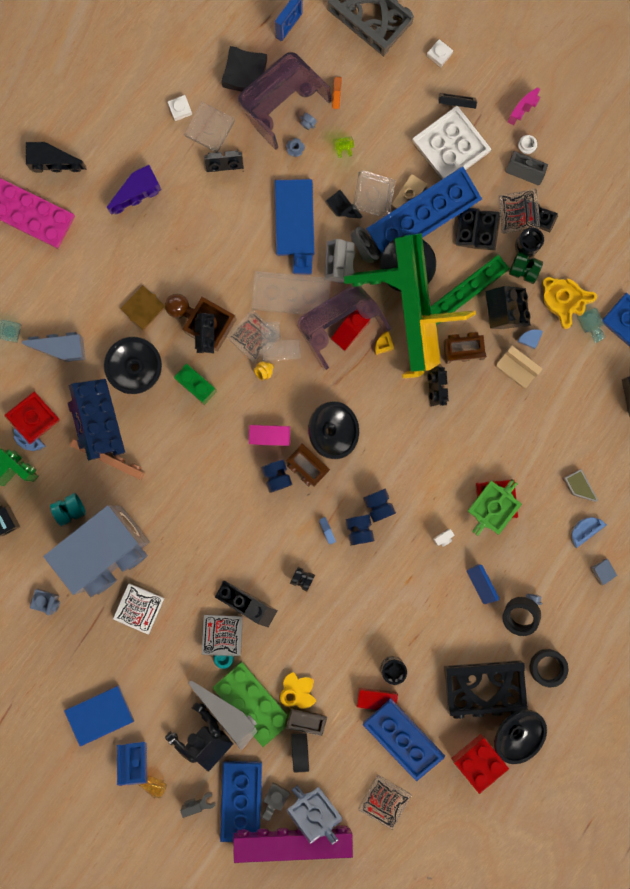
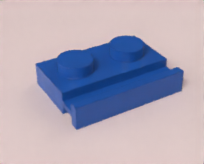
M138 742L117 745V785L147 783V743Z

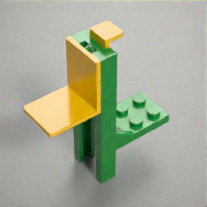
M422 233L395 238L398 268L356 272L344 276V284H351L352 287L368 283L375 285L386 282L401 290L411 371L403 373L402 378L419 377L424 374V371L431 370L441 363L436 328L437 322L467 320L476 315V310L431 314Z

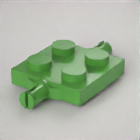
M511 479L505 488L490 481L467 512L479 522L472 531L475 535L479 536L484 528H489L499 535L522 504L511 493L516 485H518L514 480Z

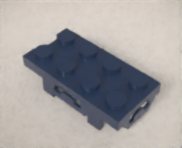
M106 379L68 385L72 401L67 404L74 420L78 436L79 449L85 448L88 461L100 458V454L113 452V456L125 453Z

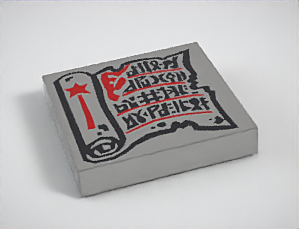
M204 615L201 654L241 656L243 616Z

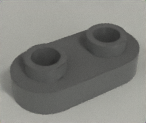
M362 227L354 229L351 232V240L360 252L361 258L368 263L375 262L379 258V252L368 232Z

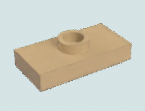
M411 174L391 204V207L397 209L424 191L427 183Z

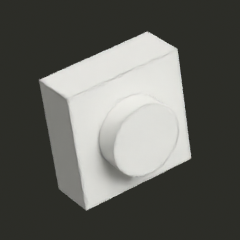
M439 39L429 50L427 57L439 67H442L453 54V50Z
M185 95L168 101L175 121L192 115Z
M447 529L432 540L436 546L442 545L444 547L452 542L451 538L455 535L451 529Z

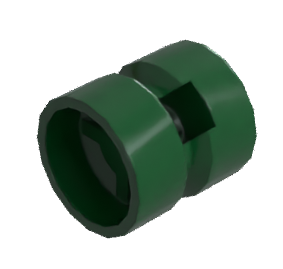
M518 251L511 265L509 275L516 278L523 277L524 281L534 284L543 266V261L534 257L529 259L528 255Z

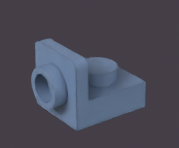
M35 589L30 608L45 612L46 615H52L59 608V595Z

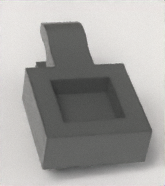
M272 783L263 801L268 805L262 814V818L270 821L275 808L281 811L290 791Z
M205 793L202 800L196 801L194 798L185 801L180 810L182 818L202 812L204 809L215 807V802L208 803L206 800L213 793Z

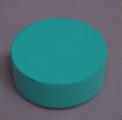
M214 655V663L218 668L226 669L233 662V656Z

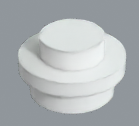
M525 135L519 140L518 148L524 154H531L537 148V140L531 135Z

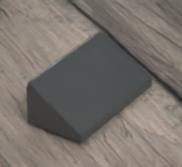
M513 151L506 168V173L540 185L546 174L548 164Z

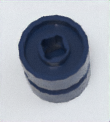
M284 459L261 467L263 477L268 479L266 485L269 493L293 485L290 476L285 473L287 467Z
M386 488L363 498L366 506L372 509L369 514L373 523L396 514L393 504L387 502L389 495Z
M370 514L345 519L347 529L351 531L348 535L350 546L375 541L373 530L369 529L372 525Z

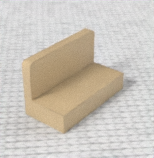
M511 346L496 364L499 370L523 388H527L532 380L542 371L540 366L514 346Z

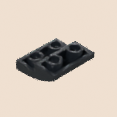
M468 208L460 213L456 246L496 250L500 212Z

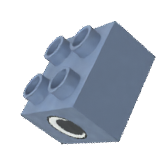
M107 505L43 557L73 595L86 591L91 598L96 594H101L117 581L112 572L118 567L124 572L127 569L131 570L148 556L142 548L150 543V541L122 506Z

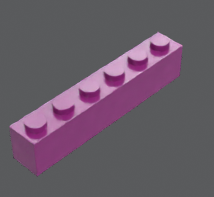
M336 826V829H332V832L338 838V841L331 845L326 836L319 837L310 844L299 828L291 831L287 828H279L277 831L259 829L257 832L238 830L237 833H233L234 863L353 858V833L347 826Z

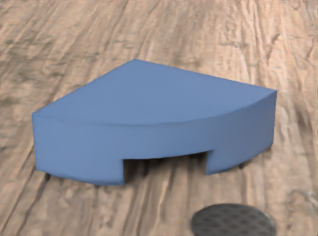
M527 331L517 342L536 349L543 331Z
M326 517L320 519L319 522L328 544L335 543L336 540Z

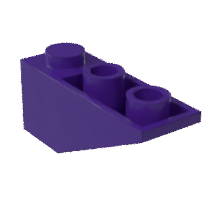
M150 165L133 172L107 206L111 215L123 212L130 205H138L143 199L154 197L162 190Z

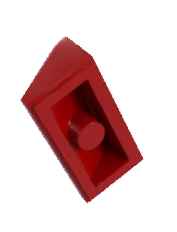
M359 688L357 708L378 710L390 698L397 704L398 693Z

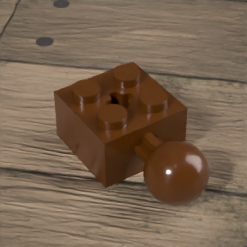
M172 294L165 302V310L169 316L173 318H181L183 316L188 318L182 330L194 339L195 336H200V332H195V318H197V314H213L215 321L214 350L217 352L237 320L234 314L204 297L200 298L195 309L189 306L187 298L181 294Z

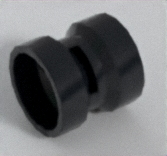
M298 566L290 584L298 585L307 592L315 574L311 572L306 573L303 568Z

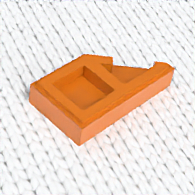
M342 77L334 78L333 109H339Z

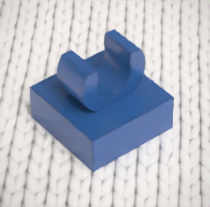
M294 254L293 274L312 275L313 255Z

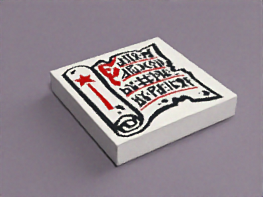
M129 583L113 620L149 635L165 598Z

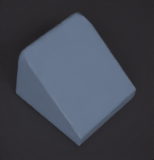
M608 559L591 567L600 585H605L617 576Z

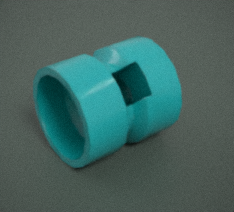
M76 493L65 497V501L58 500L50 504L53 517L60 527L70 523L72 518L77 520L86 515L84 505Z

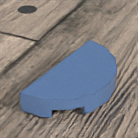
M14 428V439L23 449L37 451L46 447L39 438L29 445Z
M594 517L578 521L571 533L575 548H578L607 524Z

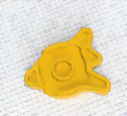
M547 277L542 282L544 303L550 312L558 316L563 329L571 327L573 313L582 316L585 312V306L594 303L597 299L595 292L581 289L576 282L568 278L566 280H558Z

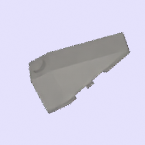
M190 681L188 683L222 725L227 734L240 750L244 749L257 732L254 727L257 724L250 715L246 717L242 711L195 682Z

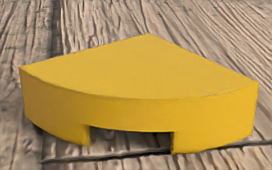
M389 331L383 333L378 338L375 345L376 355L394 350Z

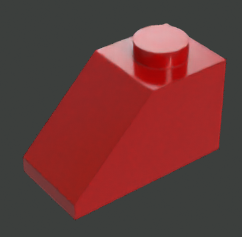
M356 307L344 320L331 340L342 350L346 351L370 324L371 319Z

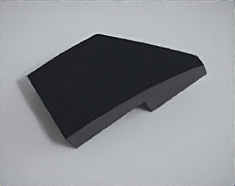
M341 189L325 201L336 217L355 219L363 217L355 205L350 203Z

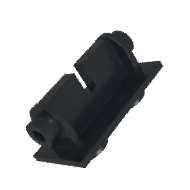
M225 151V156H222L221 152H209L204 158L207 172L244 169L242 151Z
M201 313L197 314V318H195V332H200V336H195L196 353L214 354L215 321L213 314Z
M437 366L428 370L427 375L430 407L437 405L446 406L447 402H449L448 388H442L441 386L448 384L447 371H445V367Z

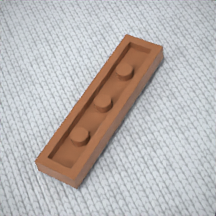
M73 439L70 446L86 453L85 448L79 449L77 440ZM105 453L100 454V458H98V460L139 480H142L145 475L141 471L142 467L131 463L129 466L124 463L125 459L117 455L111 457Z

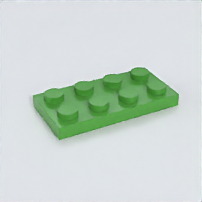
M243 661L212 687L222 700L242 711L246 717L250 715L257 724L254 727L257 732L254 738L262 747L285 729L284 726L288 714Z

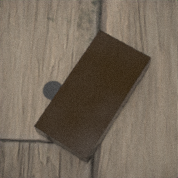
M289 707L284 727L322 736L327 716Z

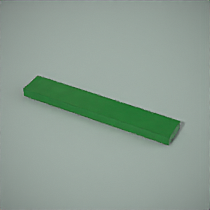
M498 254L431 305V314L457 311L509 271L510 268Z

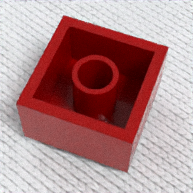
M481 733L451 758L479 794L509 770V767Z

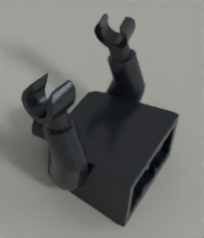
M195 703L192 709L200 713L208 727L204 726L196 734H190L186 746L183 742L178 741V736L175 732L172 734L170 731L165 736V739L171 745H174V748L182 757L191 763L198 762L209 772L234 743L224 731L220 730L218 721L209 711L205 710L206 706L202 703Z

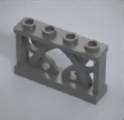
M328 0L327 10L383 57L413 23L414 15L412 11L399 4L398 0H346L343 3L339 2L340 0ZM361 4H379L382 21L371 19L363 22L361 20L363 15ZM354 6H356L359 11V13L356 15L353 12H351L352 10H356ZM394 15L402 20V24L397 27L388 25V22L391 24L397 22V20L392 18ZM375 24L381 26V28L376 26L374 31L370 26ZM387 30L394 32L387 41L384 39Z

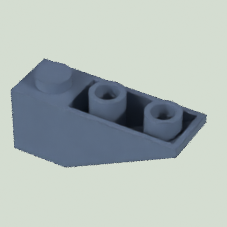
M77 332L66 333V336L58 337L57 334H51L43 339L36 336L28 337V340L22 341V344L65 362L86 360L84 339L80 334L77 335Z

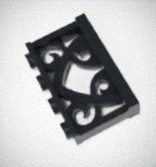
M518 660L444 666L448 714L453 716L454 719L465 718V715L483 717L485 713H492L493 716L504 715L503 712H511L513 714L520 710H528L524 662ZM514 671L518 672L519 687L511 684ZM483 674H487L489 680L494 685L500 687L497 693L488 701L479 698L471 691V689L479 685ZM495 674H501L499 680H504L503 683L494 680ZM474 675L476 681L471 685H467V683L471 682L468 679L469 676ZM451 676H456L461 688L455 691L452 690ZM509 688L516 690L519 694V699L516 703L507 702L509 696L514 698L510 692H507ZM461 692L466 694L460 698V701H467L464 707H458L454 703L456 695ZM501 700L503 705H496ZM473 702H475V703H476L477 705H479V706H478V707H472Z

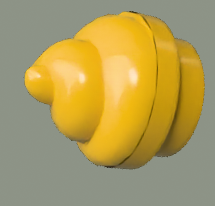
M259 362L254 368V373L259 380H268L271 378L274 366L271 363Z

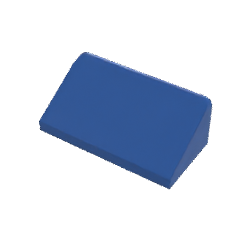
M477 564L467 570L483 604L499 600V596L483 565Z

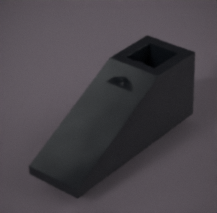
M26 142V165L32 172L42 173L43 170H51L52 172L59 173L62 170H70L71 172L87 170L82 160L46 142Z
M225 580L215 595V598L245 617L268 628L278 611Z

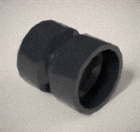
M534 227L523 230L515 242L516 252L524 253L529 258L534 256L544 244L543 233Z
M390 656L381 663L380 671L388 684L399 685L404 682L407 677V667L400 658Z

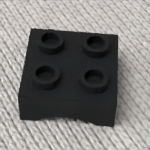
M230 46L221 81L222 87L259 96L267 64V54L248 52Z

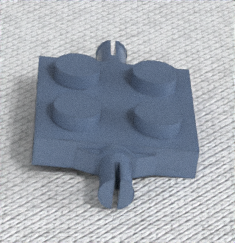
M298 785L295 786L291 791L298 800L287 809V813L310 844L323 836L327 837L331 845L336 843L338 838L334 835L332 829L342 821L341 815L319 787L310 793L304 794Z

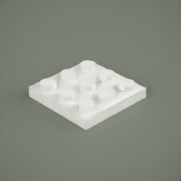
M458 106L454 107L412 139L414 145L441 179H444L461 167L467 170L492 150Z

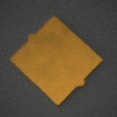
M142 285L120 309L130 318L131 322H134L144 330L160 314L165 305L156 298V294H152Z

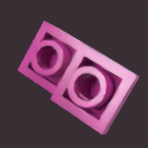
M535 88L522 98L513 110L508 123L514 125L517 119L521 121L525 111L529 112L532 106L536 107L540 99L537 96L540 88Z
M249 425V444L289 446L290 426Z

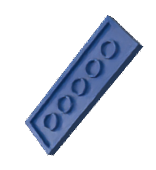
M461 167L373 223L366 230L382 255L385 247L395 238L422 233L423 238L481 201L482 197L465 168Z

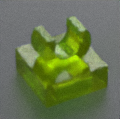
M352 136L333 139L334 148L337 150L339 158H342L341 153L343 150L348 151L349 157L352 156L351 148H354Z

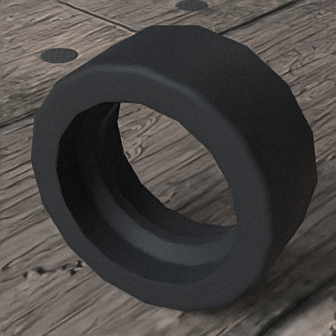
M513 598L507 603L503 612V624L508 631L517 636L531 635L539 626L541 610L529 598ZM515 608H523L532 614L533 622L528 625L518 624L512 619L510 613Z
M542 649L535 653L529 665L533 679L540 685L548 688L561 685L566 680L569 672L565 657L551 649ZM553 657L558 660L560 672L557 677L547 680L540 676L538 664L541 659Z
M307 733L291 734L293 772H309Z

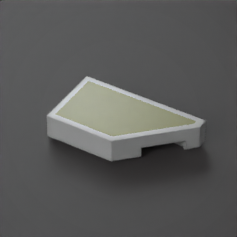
M582 469L563 478L573 496L593 502L598 501Z

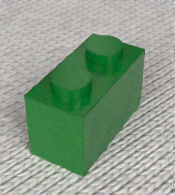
M187 363L174 377L178 383L204 405L217 392L209 382Z

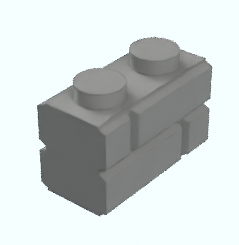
M340 239L327 242L325 280L344 283V276L354 273V243Z

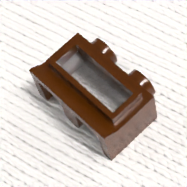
M478 332L468 333L467 337L453 334L444 340L446 364L462 360V362L478 358L484 360L487 357L484 335H478Z
M303 443L286 460L289 463L287 467L294 473L298 471L303 476L301 480L308 487L310 485L315 487L330 471Z

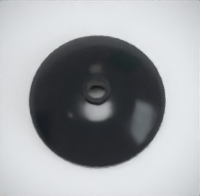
M395 239L382 252L380 270L398 268ZM423 240L427 282L429 284L436 271V257L431 246ZM388 284L392 289L401 292L400 289Z
M126 337L117 341L110 347L104 360V372L107 380L115 389L126 394H140L148 391L156 384L162 371V360L158 350L152 343L139 337ZM134 364L138 365V369L136 371L132 370V366Z
M336 401L326 402L318 406L309 420L308 434L310 442L317 453L325 458L341 459L348 456L355 449L359 439V423L354 412L347 405Z
M520 710L508 716L499 726L494 739V748L500 758L508 764H521L533 758L540 751L546 740L547 725L544 718L533 710Z

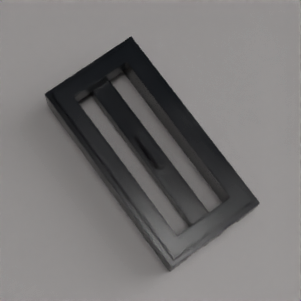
M439 93V104L474 109L477 107V99L474 97Z

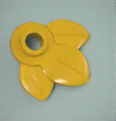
M294 672L288 674L283 681L284 689L280 694L282 704L286 707L296 705L301 709L314 705L316 699L309 694L313 687V678L302 677L298 679ZM291 693L294 697L292 700H288L286 695Z

